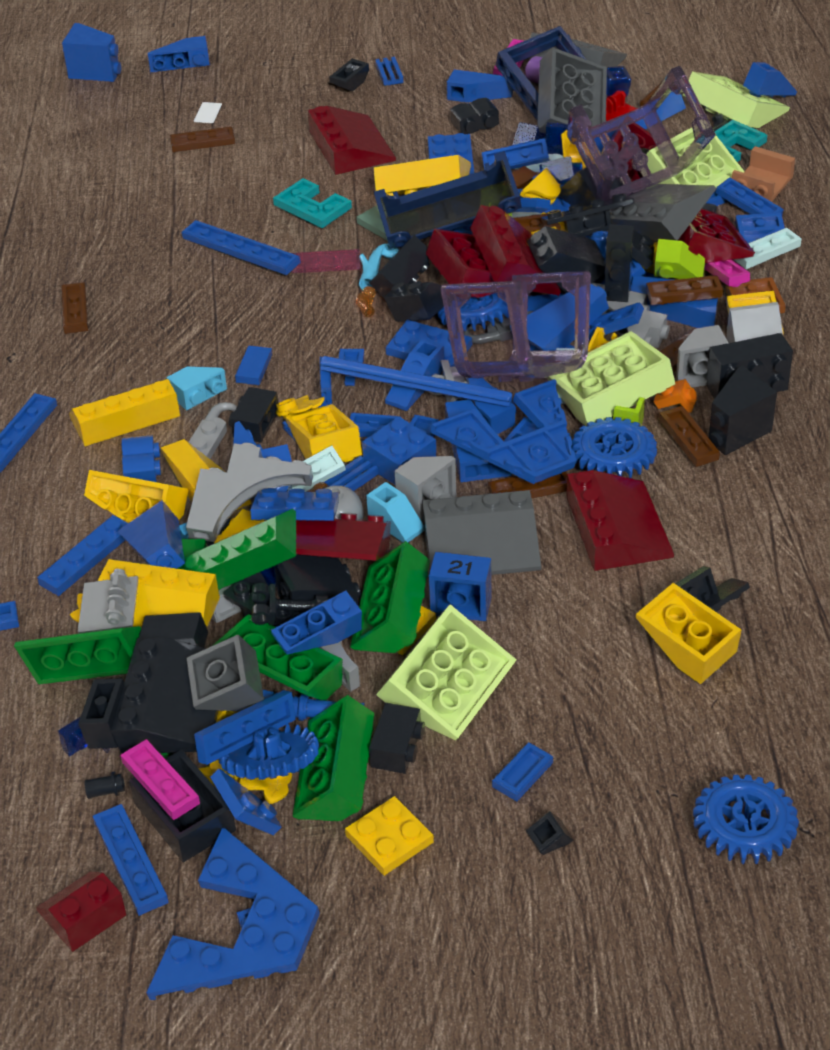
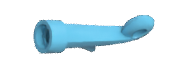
M389 243L378 246L368 260L364 254L359 256L363 265L359 286L363 291H375L369 282L379 272L381 257L384 256L391 259L400 250L398 247L391 249Z

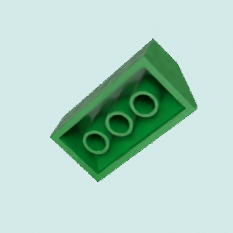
M292 508L186 556L184 570L216 574L218 590L295 557L296 511Z
M407 541L368 567L359 606L362 611V630L352 636L350 647L353 650L396 653L404 647H409L417 637L416 629L421 616L420 609L425 596L424 589L429 576L430 559Z
M249 614L213 644L214 646L239 634L256 651L260 673L309 697L326 701L342 686V658L319 647L286 655L271 634V630L276 627L268 623L263 625L254 624L252 616Z
M127 627L15 642L14 647L38 685L121 675L128 672L141 627Z
M348 695L308 721L307 728L309 733L313 731L318 739L319 753L312 763L306 768L300 769L293 817L296 819L342 821L350 815L356 814L363 805L374 712Z

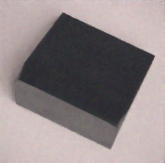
M551 811L526 830L542 855L574 841L560 818Z

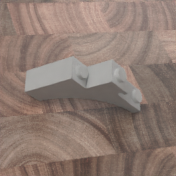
M594 282L592 283V285L600 286L603 290H605V285ZM630 291L628 302L607 301L609 308L604 314L640 302L644 307L639 323L616 331L619 336L632 331L656 348H659L663 339H667L670 326L667 325V315L649 311L650 305H647V294Z
M234 443L227 472L219 468L200 469L186 525L189 538L205 539L210 542L216 541L227 519L243 503L256 496L258 491L290 485L311 486L313 480L312 466L299 460L287 462L273 456L263 458L260 447L252 443Z

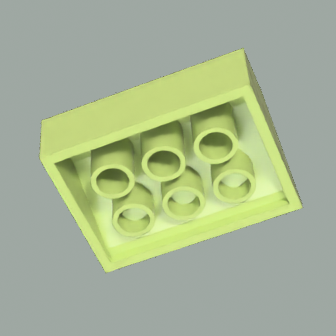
M693 71L683 93V96L690 99V103L697 106L702 104L706 106L705 110L710 113H722L723 118L727 121L735 120L754 128H760L790 109L789 106L766 95H761V97L751 95L749 89L727 77Z
M705 121L649 150L636 165L653 185H714L717 188L729 177L732 178L734 170L744 172Z
M632 331L546 374L549 381L556 380L557 393L576 419L585 426L590 421L596 423V419L601 418L604 421L606 417H612L615 406L630 408L637 404L639 397L647 399L675 385L670 359Z
M449 605L376 695L385 703L420 709L421 721L425 722L426 727L453 740H457L515 663L516 659L452 605Z

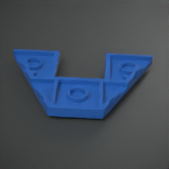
M555 379L517 392L514 395L513 402L538 428L535 431L504 442L475 409L433 423L430 429L432 434L532 484L574 468L577 461L575 452L571 448L572 440L571 436H568L567 421L564 410L561 409L562 401L561 398H558L557 382Z
M222 828L198 879L200 887L255 900L233 949L173 935L146 992L150 1000H156L157 995L184 990L185 993H190L200 987H219L232 984L234 979L254 976V979L267 977L274 972L286 973L296 971L299 967L320 915L318 906L229 831Z

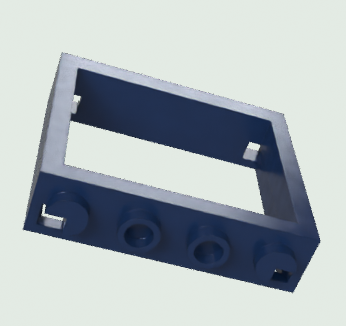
M561 26L499 51L497 55V69L537 121L539 93L516 63L555 46L559 50L586 59L580 48L576 47L569 34L567 35Z

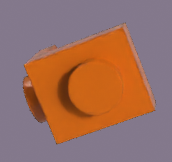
M686 379L675 381V385L667 388L664 392L657 393L654 403L658 409L680 403L688 413H691L697 400V395L694 388L690 387Z

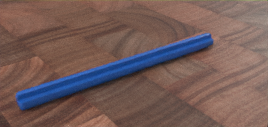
M323 356L320 362V369L322 371L509 407L513 399L512 393L508 391L334 357Z

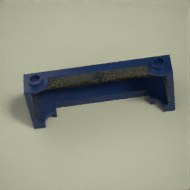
M505 151L494 154L495 161L491 165H489V162L485 163V170L413 193L399 197L397 191L393 192L394 196L387 195L385 189L375 191L374 196L390 248L402 247L413 235L419 240L430 237L434 228L449 231L472 224L481 205L497 206L506 213H513L517 209L522 208L518 189Z

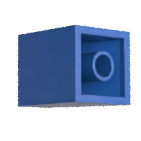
M74 23L62 42L68 78L114 82L118 74L121 73V63L118 62L117 56L118 45L115 44L114 36L80 23Z

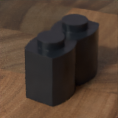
M479 98L470 104L461 103L450 109L451 122L459 133L471 134L479 129H490L499 124V110L488 98Z

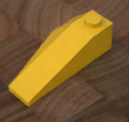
M185 439L161 447L162 454L182 488L189 489L188 498L191 503L200 469L219 468L223 470ZM249 499L243 503L238 509L250 505L251 500Z
M89 470L84 496L104 510H108L116 517L130 523L161 500L180 519L184 515L189 489Z

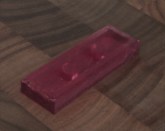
M360 249L292 253L300 256L301 261L292 270V273L361 269Z

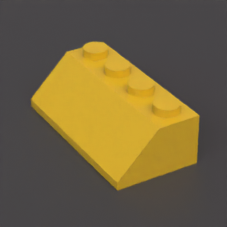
M460 155L374 167L376 191L385 189L386 194L394 196L393 192L395 191L398 192V195L413 193L469 175L471 162Z
M166 379L73 408L69 412V416L84 446H88L179 417L180 412L177 394L170 381Z
M108 559L98 581L110 580V575L114 573L115 569L125 570V574L128 577H139L133 627L140 626L142 628L145 616L197 612L201 613L207 627L220 599L216 574Z

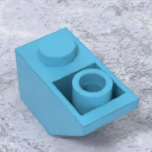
M185 367L167 377L177 394L178 404L185 410H189L227 389L225 370L223 368Z
M385 482L367 494L368 515L384 516V521H391L390 534L401 542H409L425 531L423 523L405 494L389 483Z

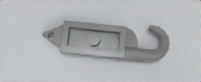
M228 402L215 405L205 420L202 419L189 443L211 459L227 432L226 422L218 418V416L225 410L234 412L237 406Z

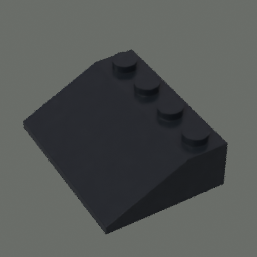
M166 637L137 638L111 728L121 754L146 739L159 753H176L180 750L184 752H197L194 734L215 724L219 711L196 710L193 707L187 657L206 648Z

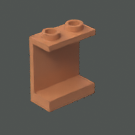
M755 146L751 150L750 166L744 172L734 170L732 172V179L772 202L792 179L795 158Z

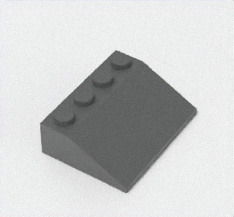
M532 32L531 38H532V37H535V36H537V35H540V34H542V33H533V32ZM571 39L576 47L580 48L587 60L607 67V75L627 56L626 53ZM550 49L538 53L534 56L544 57Z
M552 47L540 60L537 131L556 138H562L561 134L568 130L584 139L585 135L605 126L607 67Z
M654 184L630 195L629 197L634 198L633 204L610 209L611 223L634 226V230L640 235H646L653 240L677 241L717 188L714 185Z
M530 490L422 500L423 523L428 557L430 559V570L435 552L491 558V575L541 570L536 522Z

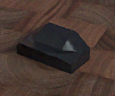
M352 58L329 76L330 81L328 84H334L354 91L364 83L369 72V63Z

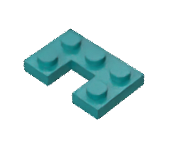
M731 120L714 132L737 162L741 160V152L730 148L737 143L746 149L752 150L755 146L760 147L767 142V134L735 120Z
M304 178L273 197L275 206L320 228H324L352 208L351 200L336 193L321 203L311 199L320 193L319 185Z

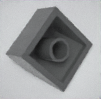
M239 634L187 657L193 707L196 710L239 711L264 700L256 651Z

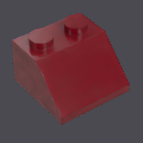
M103 872L87 873L36 907L38 913L72 952L127 915L121 892Z

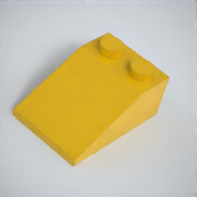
M333 404L285 417L286 423L305 459L330 446H333L342 462H349L354 460L355 457L363 455L358 426Z
M675 583L668 586L636 613V619L676 667L699 684H702L738 650L742 629Z

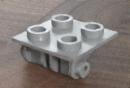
M115 569L114 573L110 575V580L84 583L78 634L133 627L139 577H128L125 574V570Z

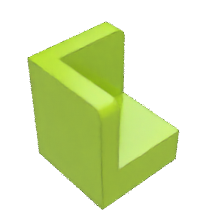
M639 397L635 409L615 406L613 420L616 417H621L622 421L631 419V423L638 422L641 427L644 418L645 398Z

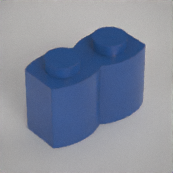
M153 435L122 438L123 476L157 482V475H161L160 460H156V458H160L159 442H154Z

